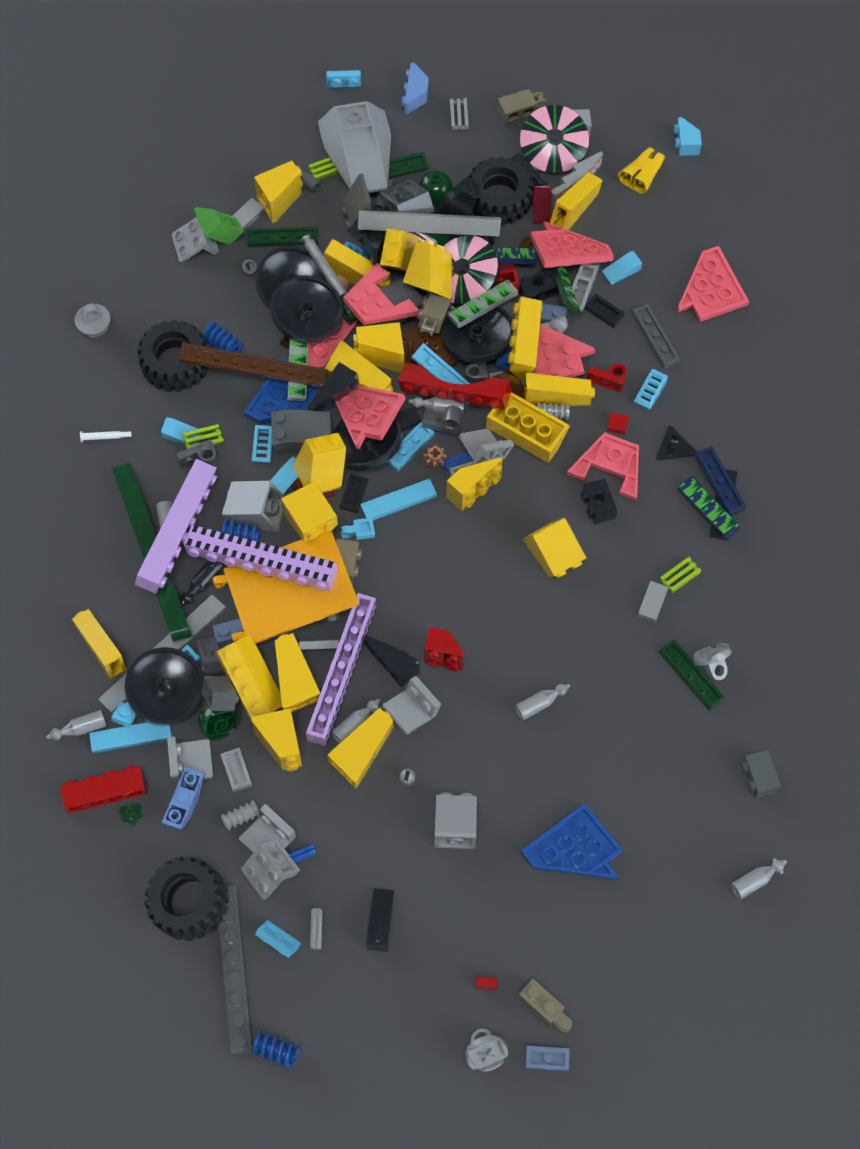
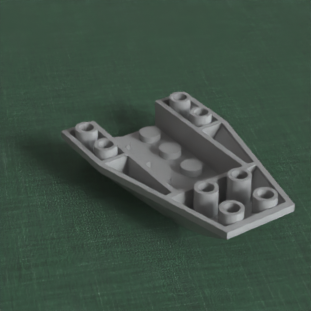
M368 101L334 106L318 121L323 147L344 182L350 189L358 175L363 173L368 193L388 190L391 132L385 111Z

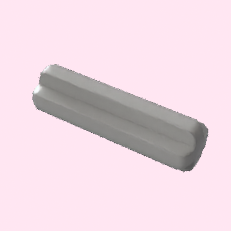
M313 908L311 910L310 948L314 950L322 948L323 911L321 908Z

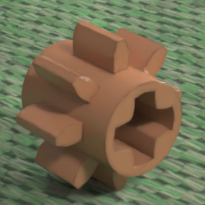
M436 445L432 448H427V454H424V460H427L426 466H431L434 470L439 466L443 467V460L447 459V455L444 454V448L440 449Z

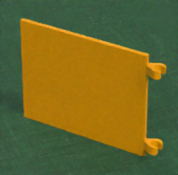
M332 530L323 532L314 540L304 542L301 539L280 547L336 562L338 573L331 591H320L312 586H301L289 580L282 581L278 577L264 576L256 571L248 572L237 566L224 568L225 575H218L212 578L217 589L224 587L228 583L244 629V632L232 634L234 642L251 634L255 644L360 605Z

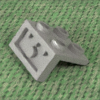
M194 218L172 233L178 259L182 263L201 250L208 251L213 255L219 252L216 240L207 238L203 234V229L197 218Z
M488 428L459 435L460 440L475 464L500 457L505 459L514 446L511 439L496 441Z
M415 676L410 679L405 691L384 703L382 707L390 714L391 718L404 733L408 735L436 717L441 703Z
M175 737L167 738L170 776L173 783H179L185 767L204 773V779L213 778L209 739L177 743Z
M265 804L260 809L261 816L239 837V840L252 853L255 852L260 844L276 838L285 849L296 838L295 831Z
M277 838L260 844L241 868L263 900L268 899L283 880L297 875L300 871Z

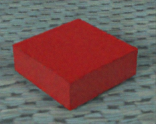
M611 412L607 431L625 435L629 416Z
M477 977L475 989L496 991L497 979Z

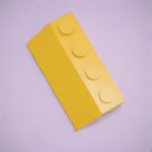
M521 297L513 307L515 319L512 321L511 330L514 331L509 343L512 350L508 356V363H510V371L521 381L525 382L526 373H532L536 368L542 301Z
M512 392L506 408H493L487 415L486 428L507 440L511 439L514 444L547 463L551 461L558 451L570 425Z
M251 634L215 651L227 677L238 692L239 701L250 722H252V716L271 713L282 707L281 694Z

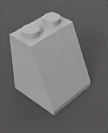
M271 481L231 482L222 515L230 523L234 520L235 525H238L239 521H241L242 526L249 523V527L252 528L256 524L257 529L262 527V530L279 532L284 514L281 498L285 496Z
M448 792L436 795L434 848L475 849L477 796H473L470 793H463L459 796Z

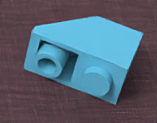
M678 117L677 124H674V135H677L675 148L678 149L679 156L700 155L702 146L700 130L684 118Z

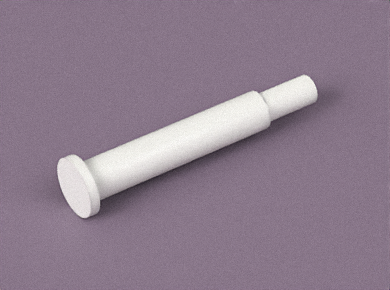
M80 431L81 442L83 440L132 437L131 431L83 433V431Z

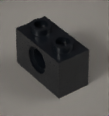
M551 269L541 270L532 276H526L519 280L520 297L544 301L557 296L559 293Z
M606 479L585 483L581 492V498L588 506L587 514L589 519L592 518L594 525L616 519L617 508ZM595 500H599V501H601L602 503L598 504V503H595L594 501H595Z

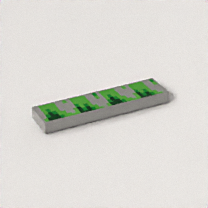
M506 280L448 313V318L459 329L517 296L518 290Z
M290 339L289 362L307 365L308 343H301ZM288 382L287 400L306 401L307 385Z

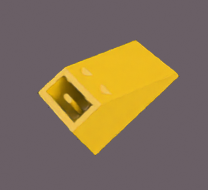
M500 457L460 468L447 480L446 498L461 511L472 507L479 496H484L492 484L495 485L500 481L503 459Z

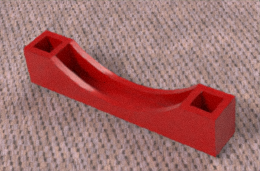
M411 363L404 364L398 379L401 391L406 393H417L423 396H434L440 399L473 403L477 406H490L494 409H505L512 392L509 380L491 377L472 384H454L434 377L422 365Z

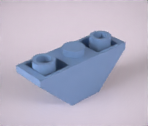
M412 62L410 69L406 71L408 83H404V93L406 95L402 96L401 106L404 107V114H409L427 103L429 78Z
M185 767L162 824L179 830L184 828L191 819L198 803L204 773Z

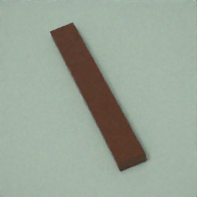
M183 342L179 356V362L320 388L326 381L328 369Z

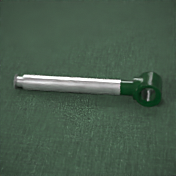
M311 235L304 236L301 241L305 243L304 246L325 279L337 291L342 300L344 320L348 324L358 320L355 314L343 302L347 291L314 240L310 239Z

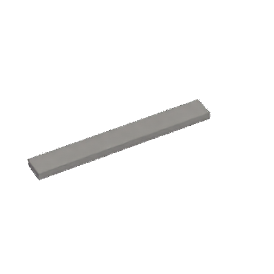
M359 210L358 229L386 231L387 229L420 233L500 235L501 217Z
M211 595L186 618L191 637L173 643L169 633L154 648L170 647L182 650L226 610V606L215 596ZM126 674L98 699L111 714L114 713L120 702L125 703L127 701L125 696Z

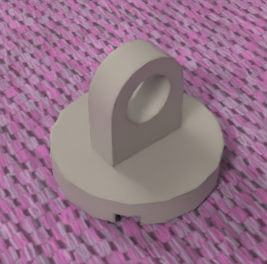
M87 304L78 310L74 319L79 333L92 338L106 333L111 325L109 311L100 304Z
M725 643L717 644V648L705 647L697 651L692 657L695 665H705L707 674L712 680L720 681L727 675L728 669L725 658L730 656L732 652L730 646ZM716 666L720 668L718 675L715 674Z
M478 1029L472 1034L471 1043L465 1052L467 1064L471 1069H480L481 1072L498 1068L504 1063V1058L508 1056L506 1042L498 1036L491 1035L487 1029Z

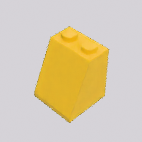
M292 160L254 177L257 199L265 207V212L272 223L276 222L302 195L301 187L303 183L300 178L302 172L299 166H295Z
M387 229L380 266L385 269L406 272L419 237L405 231Z
M425 240L424 243L416 241L403 283L451 299L452 254L446 252L445 247L435 245L434 242Z
M400 322L356 327V334L353 335L354 350L377 367L401 373L404 367V348Z
M339 433L305 439L293 464L303 487L315 481L322 493L341 489L346 446Z
M315 481L281 498L284 517L304 542L314 540L323 532L331 531L338 525L337 515Z
M565 518L555 520L522 538L548 577L556 576V578H559L566 574L565 570L570 567L575 569L581 566V561L586 559Z
M291 709L251 717L255 735L282 770L294 771L302 766Z

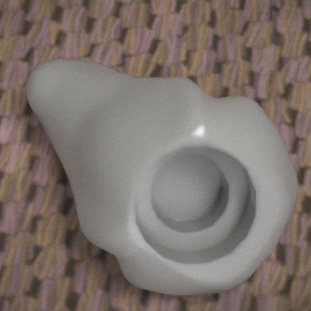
M562 315L556 316L550 322L542 323V325L560 333H563L568 326L567 319Z

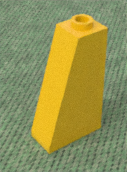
M590 172L586 173L556 201L550 223L569 230L599 194L603 180Z
M334 239L331 240L324 252V257L334 273L344 275L354 285L375 266L365 257ZM387 270L385 272L388 274V279L376 284L379 289L392 284L390 272Z
M344 341L339 342L324 368L328 369L327 378L340 362L357 372L359 377L358 385L393 392L394 387H392V379Z
M526 373L524 400L535 406L538 402L540 404L546 403V405H549V403H552V405H555V403L558 405L563 404L564 406L566 404H569V406L591 405L592 398H595V388L591 387V380Z
M87 609L77 613L72 618L74 626L108 678L111 680L126 671L127 668L122 655L91 611Z
M294 634L279 636L275 640L282 708L283 710L291 709L292 713L318 702L320 691Z
M378 708L327 755L328 762L355 789L359 786L394 728L393 719L390 714Z

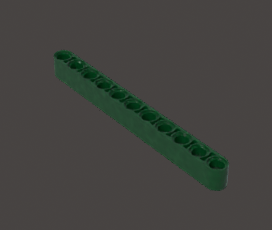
M127 462L112 467L145 560L157 536L131 463ZM167 572L165 575L167 577L163 589L159 587L156 595L174 643L192 635L170 573Z

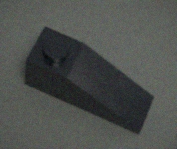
M364 230L360 232L359 242H362L361 249L372 265L377 264L382 253L386 231Z
M339 362L308 404L309 411H319L347 396L352 390H355L359 384L357 372Z
M369 636L364 638L365 647L400 687H403L411 678L419 674L420 664L414 656L411 657L407 652Z
M373 889L366 942L367 950L388 952L394 890Z

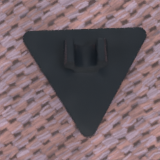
M668 426L656 459L667 460L690 457L695 455L696 450L673 426Z

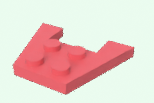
M378 263L344 296L343 302L364 326L418 316L419 309L410 299L394 306L377 287L376 284L388 279V274Z
M603 433L567 471V475L584 481L590 466L625 479L619 495L637 501L639 445Z

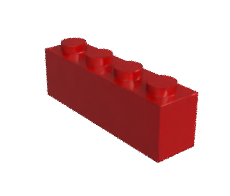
M134 765L126 767L125 770H111L106 772L105 775H91L86 777L85 780H70L64 785H60L64 809L67 814L147 795L141 767Z

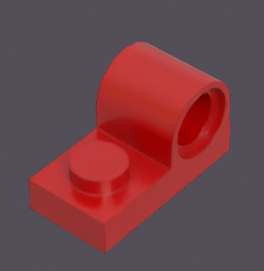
M621 363L611 365L609 372H605L600 368L590 367L587 380H591V384L621 393L627 369Z

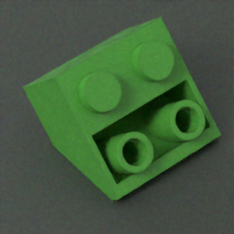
M194 208L197 215L196 218L200 222L203 234L207 238L230 245L244 232L238 218L214 209Z

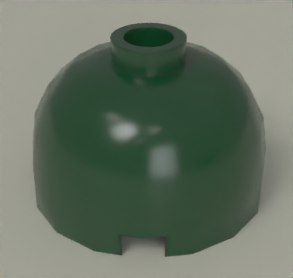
M430 171L419 182V186L429 192L433 206H436V203L453 189L450 177L441 171Z
M208 705L200 711L198 716L200 731L211 741L228 737L230 734L227 732L231 731L232 728L235 730L239 723V715L236 711H211Z

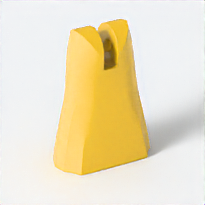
M649 147L618 173L620 183L639 194L646 193L661 167L665 155L658 152L652 159L655 150Z

